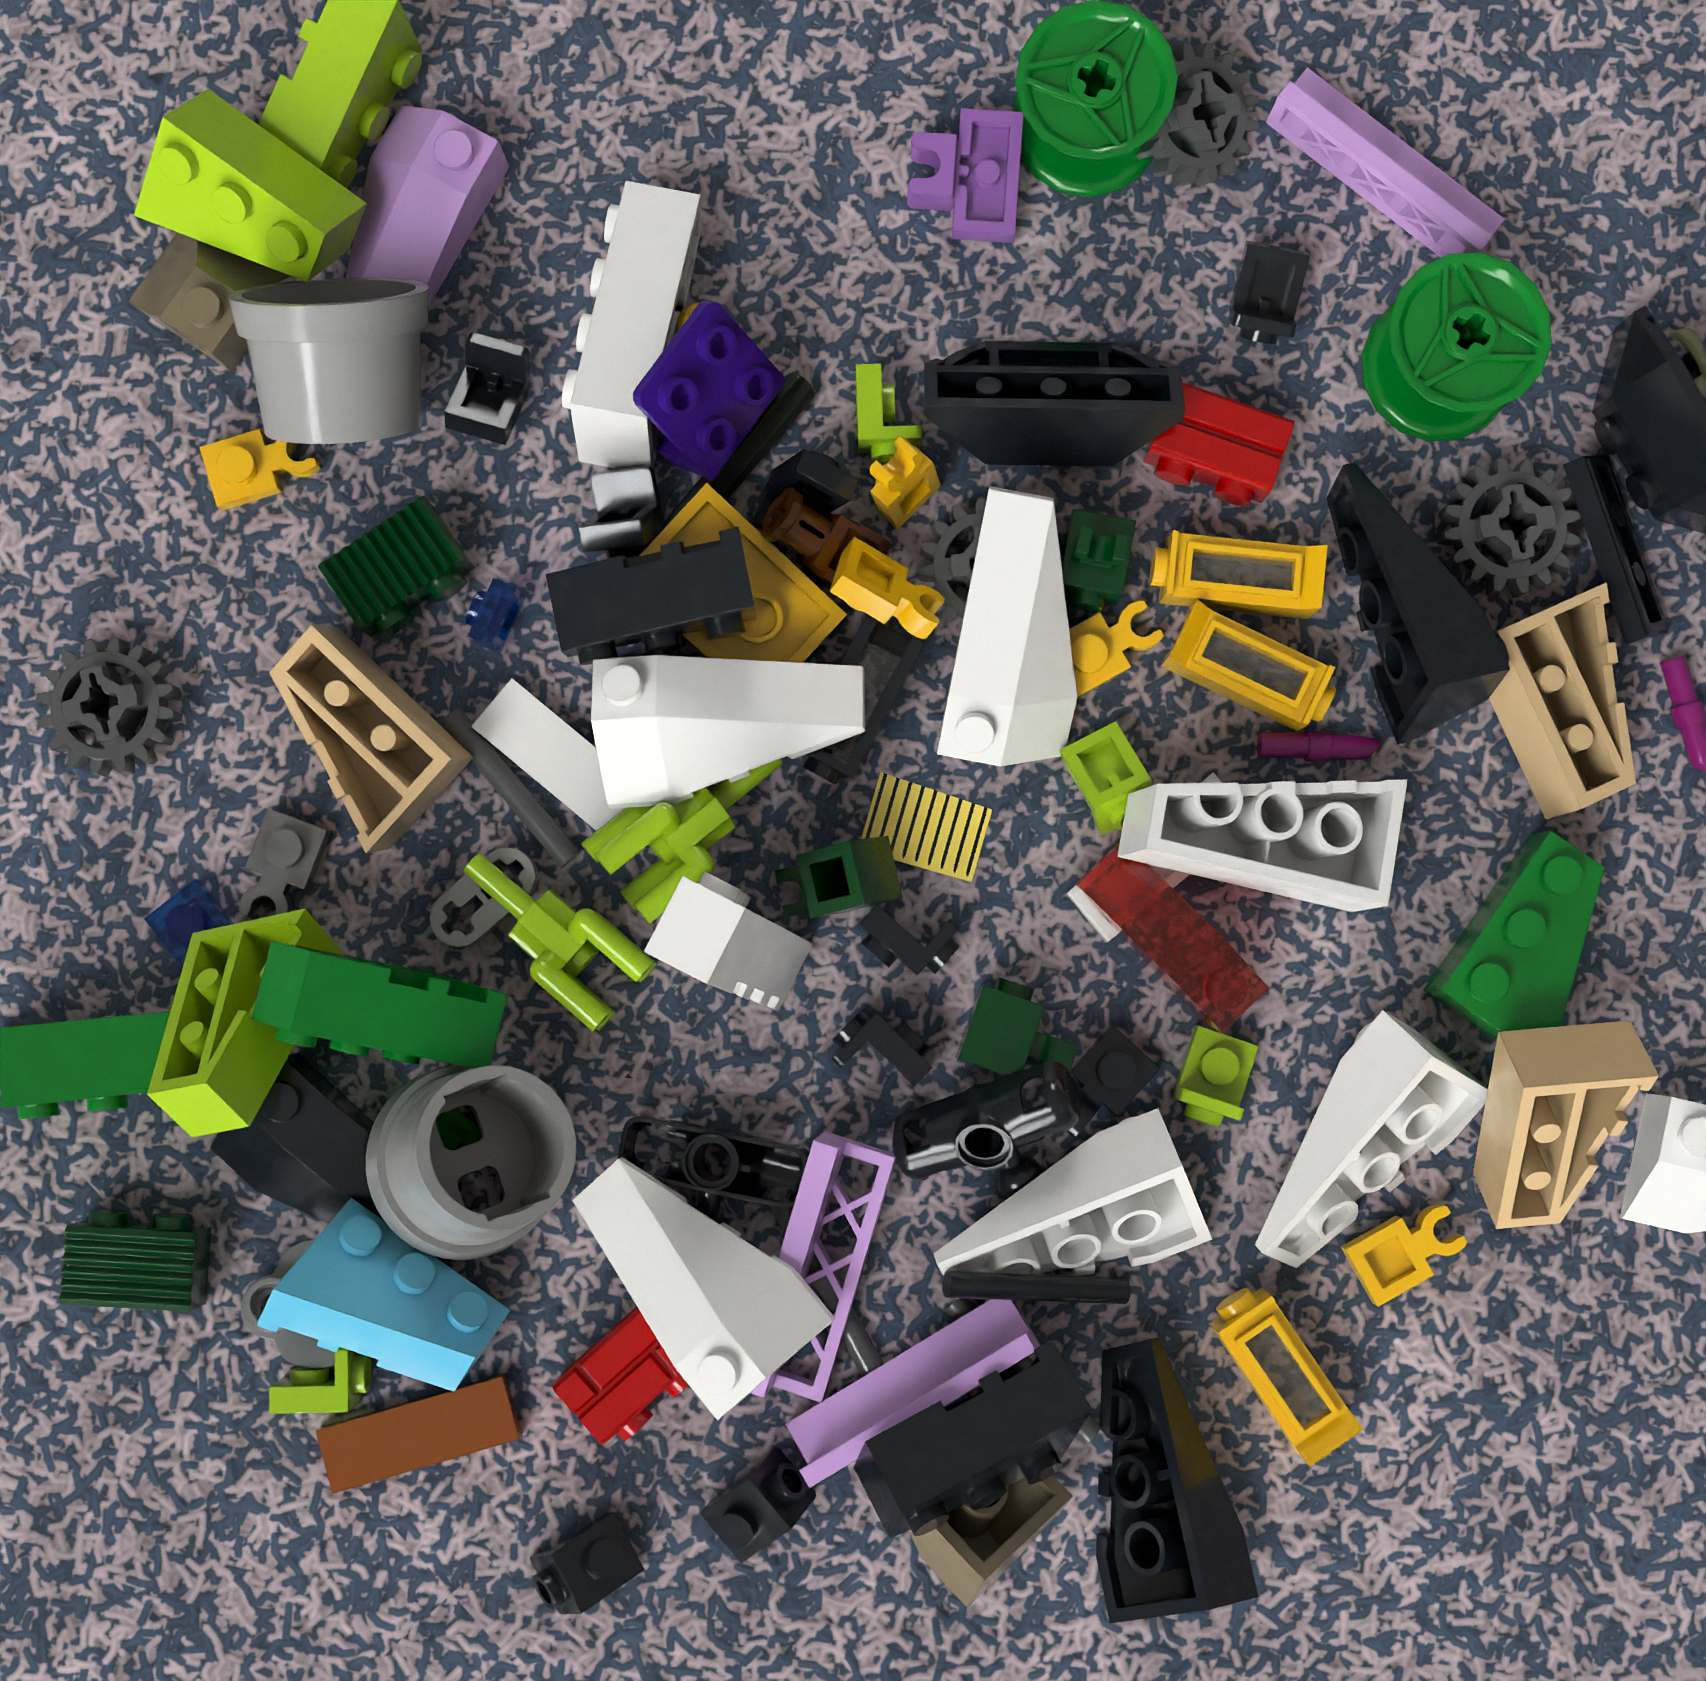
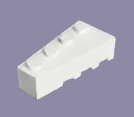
M626 181L620 205L610 204L608 208L604 241L610 243L606 259L597 258L594 263L590 293L592 297H596L592 314L583 313L580 318L576 349L578 352H582L578 370L569 369L567 371L562 393L563 408L571 409L579 462L616 469L651 466L654 469L656 453H654L651 421L634 404L633 392L677 333V321L681 312L675 311V307L686 308L702 229L700 194Z
M1408 779L1384 780L1380 782L1347 780L1326 783L1282 781L1261 784H1238V782L1155 784L1128 794L1117 857L1349 912L1385 907L1389 903Z
M704 871L698 883L682 876L644 952L708 985L779 1011L813 943L750 911L746 907L751 897L740 889Z

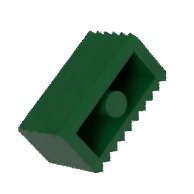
M425 496L418 497L413 503L406 505L403 510L397 511L392 517L385 519L382 524L374 526L371 531L364 533L361 538L353 540L350 545L343 547L338 553L332 554L328 560L322 561L317 566L359 630L369 637L380 632L382 637H388L399 632L414 620L415 616L411 611L430 597H433L435 602H440L453 596L467 584L468 581L464 575L475 568L435 507Z
M95 1209L89 1210L88 1220H82L66 1226L64 1231L66 1239L63 1244L65 1252L62 1257L64 1265L61 1271L63 1278L60 1284L62 1290L59 1297L60 1304L191 1312L206 1305L212 1227L192 1226L193 1215L157 1213L153 1214L152 1223L128 1222L129 1211Z

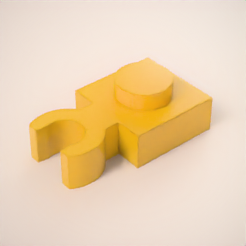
M260 429L199 447L216 505L222 511L282 493L277 475L288 472L295 477H309L321 470L320 463L314 457L299 462L293 461L291 451L297 443L276 440L275 443L268 445L266 435Z
M902 436L895 441L897 450L888 463L882 466L876 460L870 466V474L876 479L875 486L870 490L879 513L897 530L941 487L933 462Z
M856 537L851 540L842 552L830 588L832 594L843 599L850 607L865 612L884 624L892 615L895 616L904 629L921 639H926L938 625L940 618L934 614L945 600L938 591L929 586L913 585L906 580L909 570L907 567Z
M1145 601L1129 604L1119 615L1117 623L1110 628L1100 612L1070 628L1077 698L1129 670L1131 666L1123 653L1128 649L1147 651L1156 646L1163 638L1164 634L1161 629L1154 631L1146 637L1136 635L1131 629V619L1134 616L1140 615L1148 608Z
M1433 1204L1424 1208L1417 1216L1415 1226L1411 1229L1407 1228L1401 1217L1394 1216L1341 1246L1374 1305L1379 1307L1434 1276L1425 1258L1434 1253L1441 1256L1454 1255L1466 1246L1467 1240L1458 1233L1449 1236L1443 1241H1438L1434 1236L1433 1228L1435 1223L1451 1213L1447 1206Z

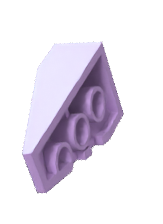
M400 105L369 160L362 200L367 205L353 238L345 278H391L422 282L429 286L430 306L509 169V164L499 141L445 111Z

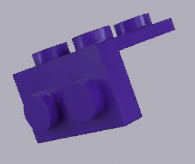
M704 300L697 305L636 386L633 392V401L643 414L665 435L656 447V450L669 464L713 480L787 379L719 303Z

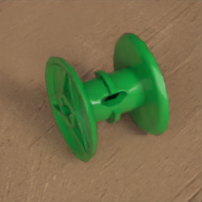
M1089 0L1063 6L1035 27L1020 51L1015 79L1017 93L1012 110L1022 112L1023 114L1020 158L1035 178L1060 193L1094 197L1117 192L1143 175L1154 157L1138 159L1136 153L1146 141L1156 135L1172 110L1178 80L1171 46L1152 20L1125 4Z
M1482 252L1448 254L1420 267L1399 290L1396 302L1391 304L1371 326L1361 354L1363 385L1376 412L1399 432L1427 442L1463 439L1486 428L1507 403L1520 398L1542 374L1552 345L1550 312L1536 284L1511 262Z

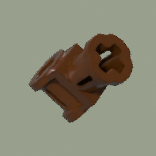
M793 487L784 490L774 500L762 522L761 535L770 542L781 540L801 553L797 563L814 573V577L829 588H831L841 554L854 537L886 556H889L893 549V545L887 539L860 523L849 520L841 514L819 513L803 502V494Z

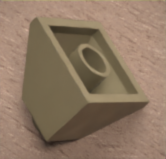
M177 232L128 303L230 372H233L247 352L248 346L246 339L237 335L229 295L250 287L297 281L298 278Z
M1053 1475L1036 1484L1030 1485L1026 1478H1023L1005 1486L1007 1492L984 1508L972 1510L968 1503L948 1512L950 1517L945 1523L924 1535L914 1536L911 1529L909 1530L921 1558L967 1608L1019 1558L1073 1497Z

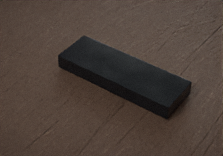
M1606 455L1582 456L1563 464L1603 582H1607L1609 599L1625 645L1668 633L1667 629L1669 627L1610 458Z

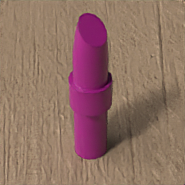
M1686 656L1660 662L1673 706L1670 709L1676 730H1680L1692 767L1706 772V711L1703 701L1698 700Z
M1307 730L1305 733L1259 732L1257 737L1258 757L1304 758L1307 762H1329L1330 759L1365 760L1378 749L1381 741L1371 737L1331 734L1330 731Z

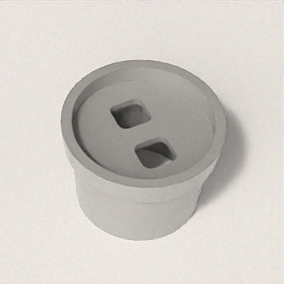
M391 278L315 279L308 282L302 280L267 284L242 289L229 295L237 335L245 338L247 341L264 432L268 438L282 442L302 444L354 443L395 437L410 433L421 427L420 329L428 325L429 286L427 284L413 280Z
M455 1065L430 1070L418 1075L400 1087L388 1099L374 1121L366 1149V1176L370 1194L378 1212L390 1229L410 1246L421 1252L451 1260H472L487 1257L519 1241L541 1221L546 1212L560 1199L570 1182L575 1166L577 1151L575 1130L569 1112L556 1092L531 1073L508 1066L471 1068ZM461 1106H468L475 1114L481 1131V1137L476 1143L457 1150H448L443 1146L436 1126V1118L441 1113ZM489 1167L496 1173L503 1198L495 1206L479 1212L471 1211L464 1206L458 1189V1180L465 1174Z

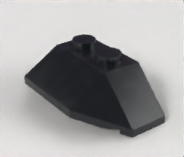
M1645 305L1634 311L1614 328L1592 413L1597 420L1594 424L1595 434L1603 449L1610 455L1617 454L1629 475L1626 478L1628 493L1638 507L1644 510L1649 509L1654 520L1706 534V401L1662 329L1654 324L1656 322Z
M984 341L956 351L944 360L936 358L924 363V416L986 465L1114 466L1184 419L1185 405L1180 366L1169 362L1159 364L1145 354L1112 343Z

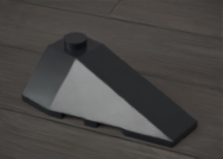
M1355 462L1343 465L1327 496V502L1345 572L1349 576L1359 575L1362 583L1359 589L1360 610L1356 612L1361 632L1374 630L1382 666L1371 668L1376 693L1397 745L1416 739L1488 700L1510 670L1508 652L1503 640L1494 634L1489 620L1481 607Z
M299 1053L289 1054L250 1127L219 1132L210 1149L255 1191L324 1222L330 1223L350 1198H353L383 1220L371 1197L366 1176V1149L374 1122ZM436 1257L446 1265L452 1261L451 1259Z
M1159 1338L1147 1339L1103 1350L1100 1426L1105 1436L1113 1441L1111 1472H1100L1098 1474V1495L1111 1497L1110 1534H1097L1096 1559L1109 1622L1117 1623L1211 1610L1258 1597L1243 1527Z

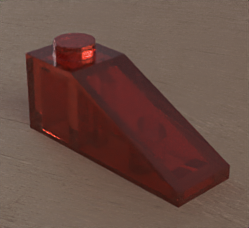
M1119 841L1075 885L1202 1022L1223 1033L1269 987L1234 948L1148 864L1117 857Z

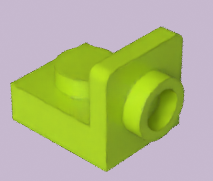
M881 363L856 364L858 454L871 453V460L873 462L877 460L879 463H888L897 450L895 441L900 436L921 450V426H883V422H895L894 383L882 384Z
M1115 721L1060 749L1062 761L1090 807L1094 823L1101 835H1106L1116 829L1122 830L1128 794L1153 785L1149 774Z
M1195 1025L1172 1094V1098L1187 1103L1183 1115L1219 1128L1224 1116L1241 1121L1245 1109L1239 1106L1259 1046Z
M339 1347L337 1352H335V1376H330V1368L309 1369L298 1366L291 1367L290 1376H284L269 1387V1414L349 1412L361 1402V1393H368L372 1381L371 1357Z

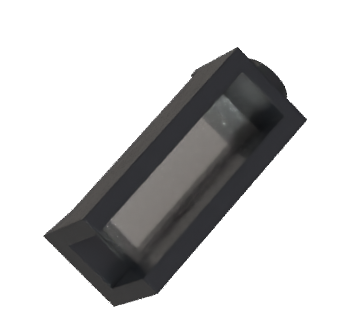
M866 614L840 665L863 666L865 670V732L805 754L808 757L803 768L835 785L841 775L853 781L855 780L908 677L925 648V641L914 635L912 639H909Z

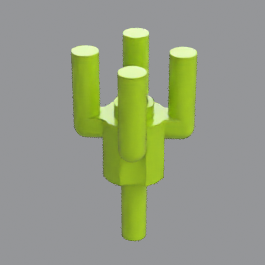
M778 759L749 770L750 776L732 783L728 779L723 780L710 791L706 787L694 791L693 798L674 805L661 802L655 806L624 808L584 840L581 845L596 863L600 862L610 875L647 845L651 847L660 859L619 891L634 911L638 910L643 918L651 924L664 913L682 876L698 883L704 871L709 874L713 873L715 861L707 850L735 828L726 810L778 769L782 762Z
M478 853L463 870L467 876L518 920L508 934V937L534 959L530 966L532 979L592 1032L596 1029L600 1031L616 1013L576 978L590 964L598 952L601 951L635 982L639 981L642 983L658 965L600 913L589 908H584L577 912L552 889L547 890L535 901L482 853Z

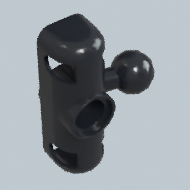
M1053 1061L1041 1063L988 1083L973 1085L963 1092L900 1114L895 1119L892 1138L895 1160L900 1170L907 1177L916 1181L926 1180L930 1175L942 1171L949 1172L967 1165L981 1170L998 1168L995 1174L997 1192L1004 1200H1007L1044 1172L1042 1166L1034 1158L1021 1154L1018 1148L1040 1141L1047 1135L1061 1130L1066 1132L1075 1127L1081 1115V1092L1068 1069L1063 1064ZM1034 1078H1043L1047 1103L1024 1110L1021 1094L1022 1087ZM925 1119V1130L929 1144L914 1149L905 1136V1129L913 1121Z
M650 1115L633 1117L623 1127L618 1159L623 1157L642 1170L645 1162L639 1161L635 1155V1143L641 1128L657 1124L676 1129V1132L662 1131L689 1143L686 1148L675 1153V1158H680L682 1161L662 1162L670 1164L667 1173L663 1176H651L666 1185L696 1190L694 1208L718 1224L723 1222L719 1216L722 1196L780 1208L793 1207L810 1153L805 1147L800 1145L781 1143L773 1139L742 1134L730 1129H717L677 1120L659 1119ZM711 1143L722 1145L728 1151L731 1158L730 1169L724 1177L713 1174L705 1163V1153ZM775 1148L795 1152L799 1157L775 1152ZM769 1184L793 1189L788 1201L766 1198L765 1195Z

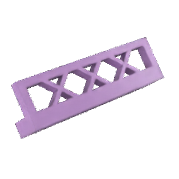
M1308 67L1295 83L1290 81L1281 91L1265 122L1439 257L1455 253L1480 252L1505 220Z
M824 1131L813 1140L778 1258L793 1266L807 1284L825 1275L827 1276L839 1299L836 1311L833 1313L836 1319L829 1324L831 1328L826 1344L820 1333L811 1340L821 1360L815 1381L779 1368L754 1389L751 1394L764 1398L774 1386L820 1403L825 1399L896 1163L894 1153ZM844 1155L879 1166L872 1190L850 1201L838 1178ZM834 1193L840 1207L827 1213L832 1194ZM868 1202L863 1221L861 1222L855 1208ZM845 1214L857 1237L856 1245L853 1252L832 1262L820 1240V1234L824 1224ZM815 1254L822 1268L809 1274ZM850 1263L843 1283L837 1269Z
M990 1299L822 1401V1403L817 1404L786 1423L785 1425L808 1464L799 1470L808 1487L814 1486L857 1460L865 1441L940 1400L943 1406L948 1405L979 1386V1379L996 1370L998 1373L1004 1371L1032 1354L1034 1349L1040 1347V1343L1015 1301Z

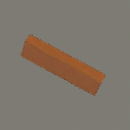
M506 1373L459 1386L454 1392L450 1390L441 1391L321 1426L316 1430V1435L331 1491L334 1494L519 1440L522 1437V1431Z

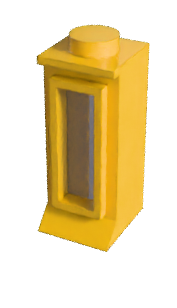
M1173 530L1166 539L1164 548L1155 547L1153 550L1150 567V585L1160 586V604L1191 607L1198 599L1210 609L1309 619L1322 609L1328 545L1298 546L1185 534Z
M1198 599L1191 605L1182 620L1184 625L1174 646L1166 654L1161 667L1295 731H1299L1309 725L1311 719L1318 723L1323 719L1336 692V688L1328 685L1336 667L1332 665L1327 666L1214 612Z
M1243 1288L1228 1296L1217 1306L1216 1310L1220 1316L1210 1322L1209 1325L1291 1446L1309 1467L1364 1430L1278 1307L1272 1295L1262 1288L1253 1294L1249 1288Z

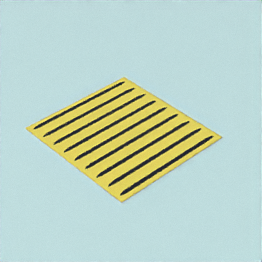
M880 772L861 839L889 836L895 861L972 882L992 809Z

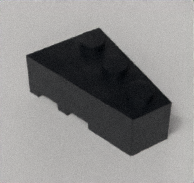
M739 527L719 531L720 540L688 547H684V543L678 541L661 545V552L627 559L626 556L621 555L546 574L561 652L567 657L578 655L580 665L593 664L595 659L618 658L617 647L642 643L644 652H655L681 646L680 635L706 630L707 639L713 640L745 633L744 622L756 620V613Z
M1053 1340L1034 1349L1036 1358L1031 1367L1011 1378L1002 1381L996 1370L978 1380L983 1392L944 1408L940 1400L865 1441L853 1468L889 1538H893L910 1529L914 1536L929 1533L945 1523L950 1517L948 1512L968 1503L972 1510L984 1508L1007 1492L1005 1486L1023 1478H1026L1030 1485L1036 1484L1052 1476L1062 1468L1061 1458L1088 1418L1092 1408Z

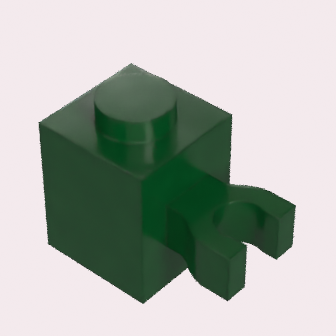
M1073 509L1068 519L1061 555L1065 596H1068V606L1084 611L1103 612L1106 603L1112 605L1118 603L1123 596L1136 520Z
M889 836L849 840L796 855L798 866L774 871L777 883L795 880L801 889V896L796 903L782 906L785 918L809 913L810 918L827 916L903 898Z
M998 977L994 988L980 985L955 1057L1008 1076L1022 1071L1028 1056L1045 1062H1059L1068 1070H1071L1079 1046L1038 1032L1037 1028L1045 1006L1031 1002L1034 989Z

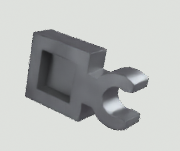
M267 808L245 866L246 869L262 875L258 885L252 886L243 894L239 904V913L252 917L257 903L264 897H269L274 901L276 906L274 915L291 912L293 906L288 895L291 886L310 890L332 831Z

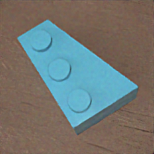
M350 1198L274 1287L256 1326L273 1332H277L278 1328L282 1327L318 1339L316 1345L318 1347L337 1352L338 1348L342 1347L378 1359L376 1364L378 1367L454 1392L490 1344L510 1310L435 1256L410 1246L394 1233L384 1220L353 1198Z

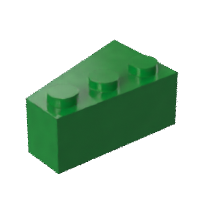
M1553 831L1529 835L1423 991L1496 1042L1498 1032L1561 1026L1605 867Z
M271 940L251 1019L276 1027V1040L297 1046L315 1048L317 1038L331 1040L329 1048L359 1056H368L370 1048L382 1050V1057L410 1064H419L420 1059L425 1058L478 1068L491 1065L508 994L423 970Z
M170 1011L0 1028V1092L2 1108L17 1107L18 1119L60 1115L59 1102L87 1099L88 1112L127 1108L129 1094L148 1092Z

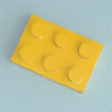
M706 483L640 556L661 552V545L682 541L684 547L720 540L719 531L739 527L755 606L756 620L744 622L746 632L731 637L708 640L706 630L682 634V636L705 658L803 663L847 614Z

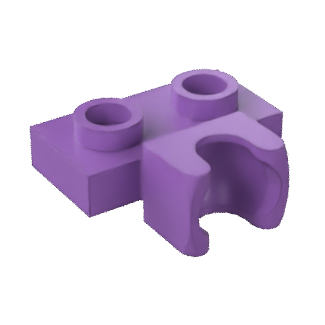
M961 108L959 139H957L956 134L917 132L912 135L911 159L915 163L932 166L937 170V173L929 178H914L910 180L908 184L907 205L913 209L951 211L953 208L952 239L1014 243L1023 125L1022 112Z

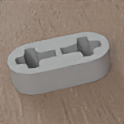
M509 847L496 849L485 856L495 866L501 861L509 866L520 862L524 868L518 875V879L523 885L521 889L531 897L537 888L539 880L538 868L531 857L523 851ZM465 874L434 903L430 913V924L435 936L444 944L460 948L469 947L482 941L507 919L511 913L494 898H490L477 883ZM479 898L484 905L470 917L471 924L475 927L470 934L463 930H456L450 933L446 928V925L452 919L447 911L449 906L454 903L458 907L465 908Z

